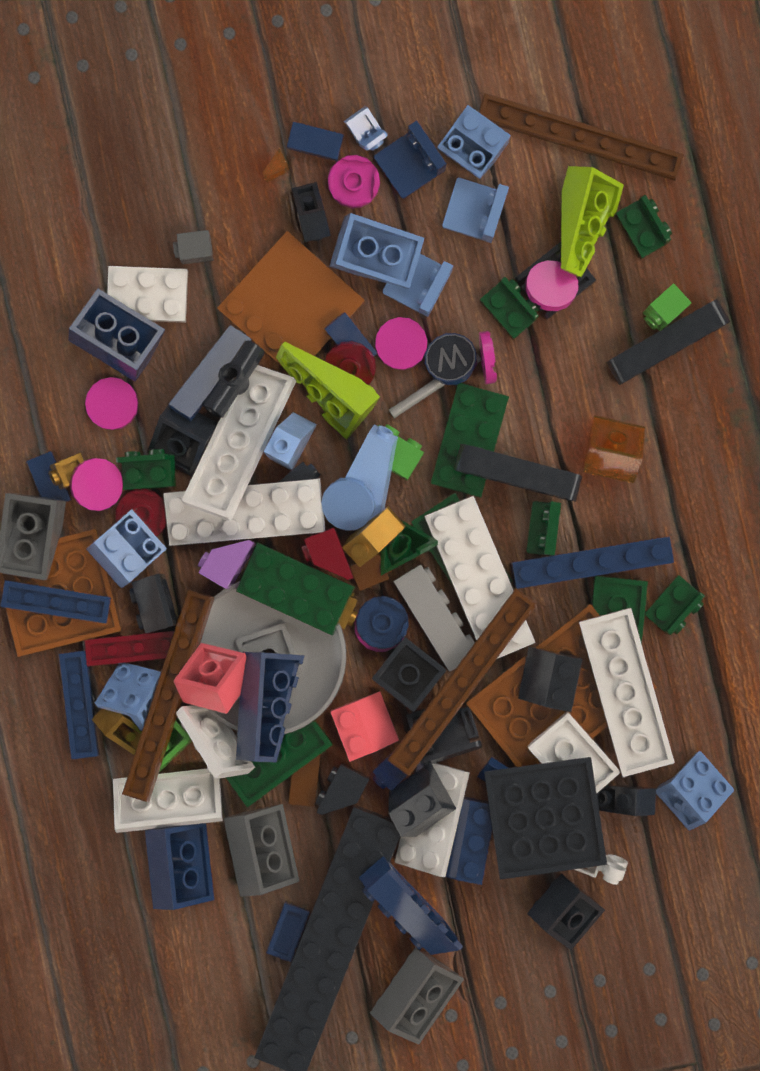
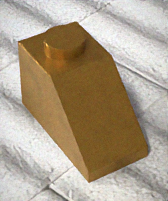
M388 506L369 520L365 526L352 533L342 548L361 567L405 528V525Z
M101 708L92 718L93 722L106 737L135 755L142 731L139 730L130 716Z

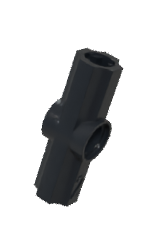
M245 340L232 361L220 368L218 372L219 380L202 406L213 415L223 418L237 395L245 393L248 389L249 377L264 356L265 351L254 342Z

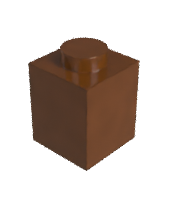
M380 555L374 556L361 567L357 564L350 566L360 591L388 580V574L392 572L391 570L381 576Z

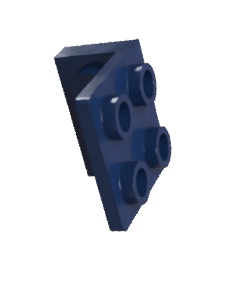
M417 120L408 126V133L374 155L375 161L402 199H405L446 171L447 163Z

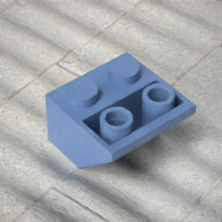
M467 105L437 149L480 179L508 145L511 135Z
M131 509L86 550L119 587L123 588L167 548Z

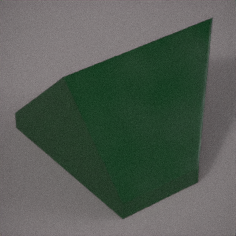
M401 520L405 528L381 550V576L437 546L438 540Z

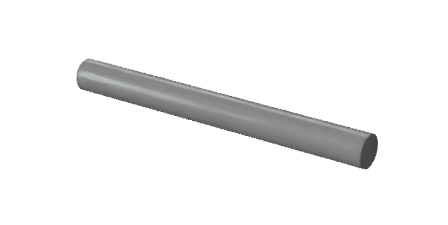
M477 354V363H478V362L481 361V359H480L479 355ZM434 379L390 408L389 412L393 418H396L445 384Z

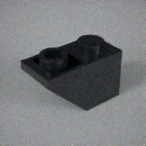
M343 763L340 764L339 768L334 766L327 778V781L331 782L327 792L321 790L315 802L319 806L316 813L322 815L356 804L369 781V777Z
M607 784L597 793L599 811L630 816L655 815L656 788Z

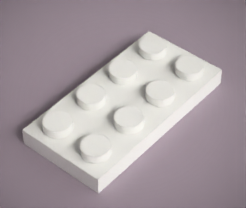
M421 762L417 765L416 772L422 768ZM434 763L432 765L456 809L417 837H401L395 863L439 877H445L470 772Z
M208 768L158 774L149 803L122 795L127 777L113 779L116 833L223 821L220 778L215 779Z

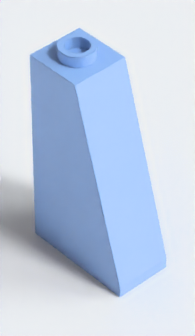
M293 412L276 427L264 450L265 454L270 460L293 470L317 424Z
M375 424L369 431L345 477L362 481L369 491L371 490L373 493L375 509L371 519L385 509L398 439L387 427H378Z

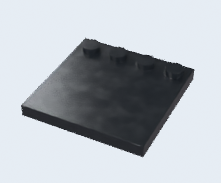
M591 757L484 772L500 880L607 865Z

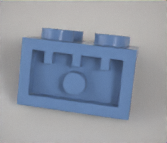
M457 178L442 227L492 243L509 187L499 184L498 189H494L469 180Z
M420 254L410 289L386 283L383 294L428 317L452 273L453 265L445 261L441 265Z
M119 663L97 698L96 706L130 716L139 730L142 731L161 672L129 663Z
M701 751L695 753L673 778L656 788V794L689 831L706 823L734 791L733 787Z

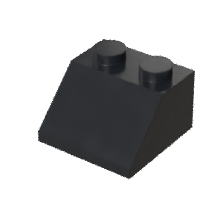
M168 405L159 417L147 453L149 454V450H165V454L174 455L176 469L193 477L218 423L200 413H197L190 422L169 408Z
M159 573L131 582L133 588L129 589L133 604H138L140 614H137L136 618L140 630L144 629L147 634L177 625L178 619L165 574Z
M529 646L518 699L544 707L572 712L582 658Z
M428 763L389 791V815L401 837H417L456 809L432 763Z
M561 873L551 883L542 897L533 904V907L527 914L546 933L572 950L603 914L605 909Z

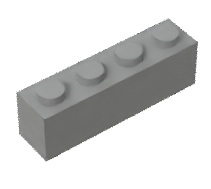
M419 565L395 580L394 583L450 672L458 666L475 642L470 634L464 636L460 629L463 623L456 612L451 614L446 605L450 602L443 590L441 589L437 592L432 582L436 581L430 569L428 567L423 569Z

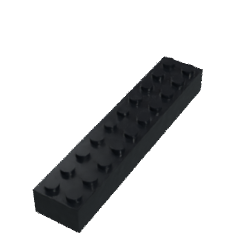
M354 804L254 1058L285 1071L308 1070L374 903L363 893L362 889L365 886L359 877L383 856L390 862L400 838V834L391 818Z

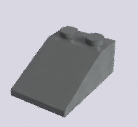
M19 493L5 494L0 530V573L41 580L48 579L63 527L66 501Z

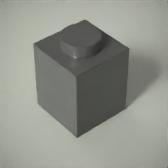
M208 230L177 234L178 242H173L175 258L180 257L183 265L214 261L211 235Z

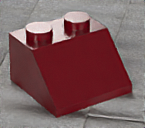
M335 528L304 539L306 545L302 546V550L308 562L313 561L314 565L347 580L354 579Z

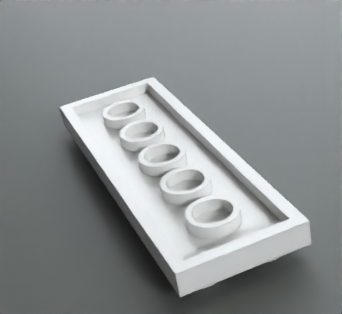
M257 365L249 377L248 389L245 393L237 395L224 417L220 418L181 500L184 505L228 521L232 520L296 383L294 377Z
M320 478L248 485L231 521L184 505L181 500L186 491L164 493L169 546L320 533L325 531Z
M472 496L424 517L433 538L438 540L437 548L477 640L511 595L513 588L475 498ZM526 620L498 658L535 643Z
M627 608L580 621L579 625L622 777L675 763L632 609Z

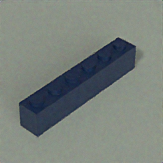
M669 536L510 563L514 589L669 564L674 563Z

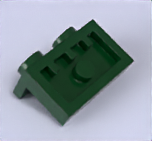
M646 195L641 196L639 200L615 214L640 259L666 246L671 241L670 235H672L668 224L665 221L661 222L657 215L659 210L652 198L648 199Z
M504 276L479 301L514 340L538 319L539 315L536 312L539 310L530 299L525 300L519 293L521 288L513 279L508 281Z
M149 450V455L141 456L140 451L124 452L125 457H116V463L122 464L123 490L176 487L174 455L165 454V450Z
M532 502L527 553L555 556L561 502Z
M677 575L645 611V616L666 635H671L672 633L677 635L686 625L685 618L690 613L694 615L703 606L704 603L701 600L705 595L702 592H698L680 575Z

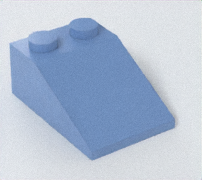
M350 213L343 218L330 267L410 289L424 238Z

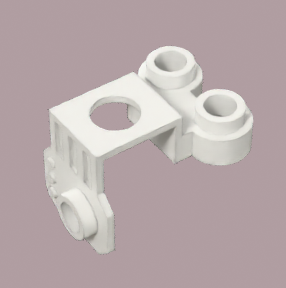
M609 854L606 855L607 865L574 870L595 878L598 871H601L604 874L603 879L611 884H618L619 881L623 880L628 862L619 856Z

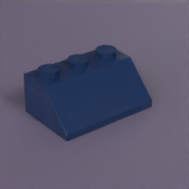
M98 288L70 326L69 341L136 382L150 362L165 329Z
M464 797L445 877L482 885L492 832L488 801Z
M206 823L146 829L145 836L153 909L176 910L214 900Z

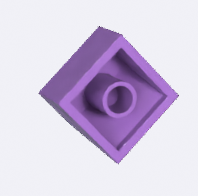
M247 540L212 549L210 553L205 552L198 564L201 567L199 573L225 589H229L235 583L257 544Z

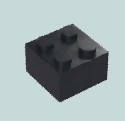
M404 637L373 676L372 680L414 713L444 675L446 669Z

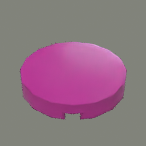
M358 155L345 156L334 164L328 176L329 191L334 200L340 205L351 209L362 208L371 203L377 196L380 187L379 172L371 161L365 157Z
M544 261L536 264L530 270L525 282L526 293L529 299L546 311H559L567 308L578 292L577 277L562 270L561 263L558 261Z
M398 317L387 321L381 326L376 335L375 348L378 357L385 365L397 370H406L413 368L422 361L427 349V338L425 331L417 322L410 318Z
M483 331L479 332L482 371L485 384H493L497 381V374L493 371V367H495L494 347L492 338H490V332Z
M110 377L101 379L92 385L87 393L85 406L87 414L93 423L103 429L117 430L124 428L135 418L138 411V398L130 384L122 379Z
M92 458L84 460L75 467L70 480V490L72 497L82 507L101 511L114 505L122 494L123 480L121 472L113 463L106 459Z

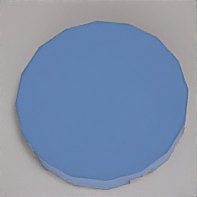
M351 477L340 478L330 484L324 492L321 502L322 510L327 520L335 527L343 530H357L365 526L373 516L375 509L374 495L371 490L369 491L362 481Z

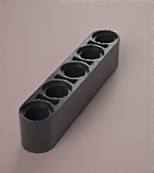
M718 299L615 356L606 363L618 384L621 385L728 324L730 320Z
M460 444L454 467L455 471L573 502L577 500L582 476L579 474L466 444Z

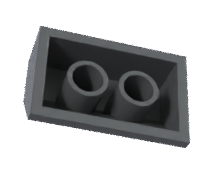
M283 804L246 811L223 818L240 897L263 895L300 882Z
M415 947L397 975L392 979L386 991L378 999L370 1014L389 1032L420 1044L464 978L432 955Z

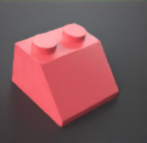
M201 643L174 679V684L183 703L227 714L241 694L246 654Z
M380 691L330 711L349 761L366 756L399 741Z

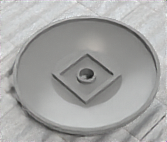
M240 581L232 584L229 589L222 590L214 597L215 599L201 643L238 652H264L266 649H273L278 654L305 655L303 664L299 665L296 674L299 677L297 687L293 688L289 701L292 704L289 714H286L283 724L285 727L284 734L301 729L313 722L328 708L342 684L346 668V643L340 623L338 624L332 636L236 592ZM240 696L227 714L208 709L222 723L238 731Z

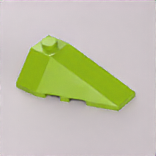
M568 166L562 188L561 269L577 277H582L594 255V245L598 237L604 236L607 230L604 226L608 218L614 217L624 184L593 167Z
M287 342L281 345L277 353L276 359L288 374L294 377L296 383H302L308 392V399L312 403L317 401L325 411L322 414L324 419L345 439H348L373 410L380 398L373 387L364 383L360 378Z

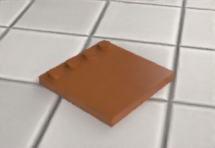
M286 231L217 309L284 369L276 359L277 353L284 342L316 357L332 339L324 328L343 312L351 318L365 303V300L293 235Z
M97 529L59 538L47 580L0 573L2 594L4 582L12 581L111 597L107 624L6 608L18 657L122 631L108 573L86 550L99 538Z

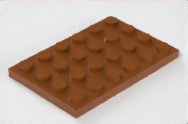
M589 604L535 648L582 658L572 712H569V714L593 739L607 728L608 724L579 625L580 621L600 616L592 605ZM527 654L466 702L517 767L542 764L527 746L567 712L518 699ZM652 681L653 688L655 690L657 686Z

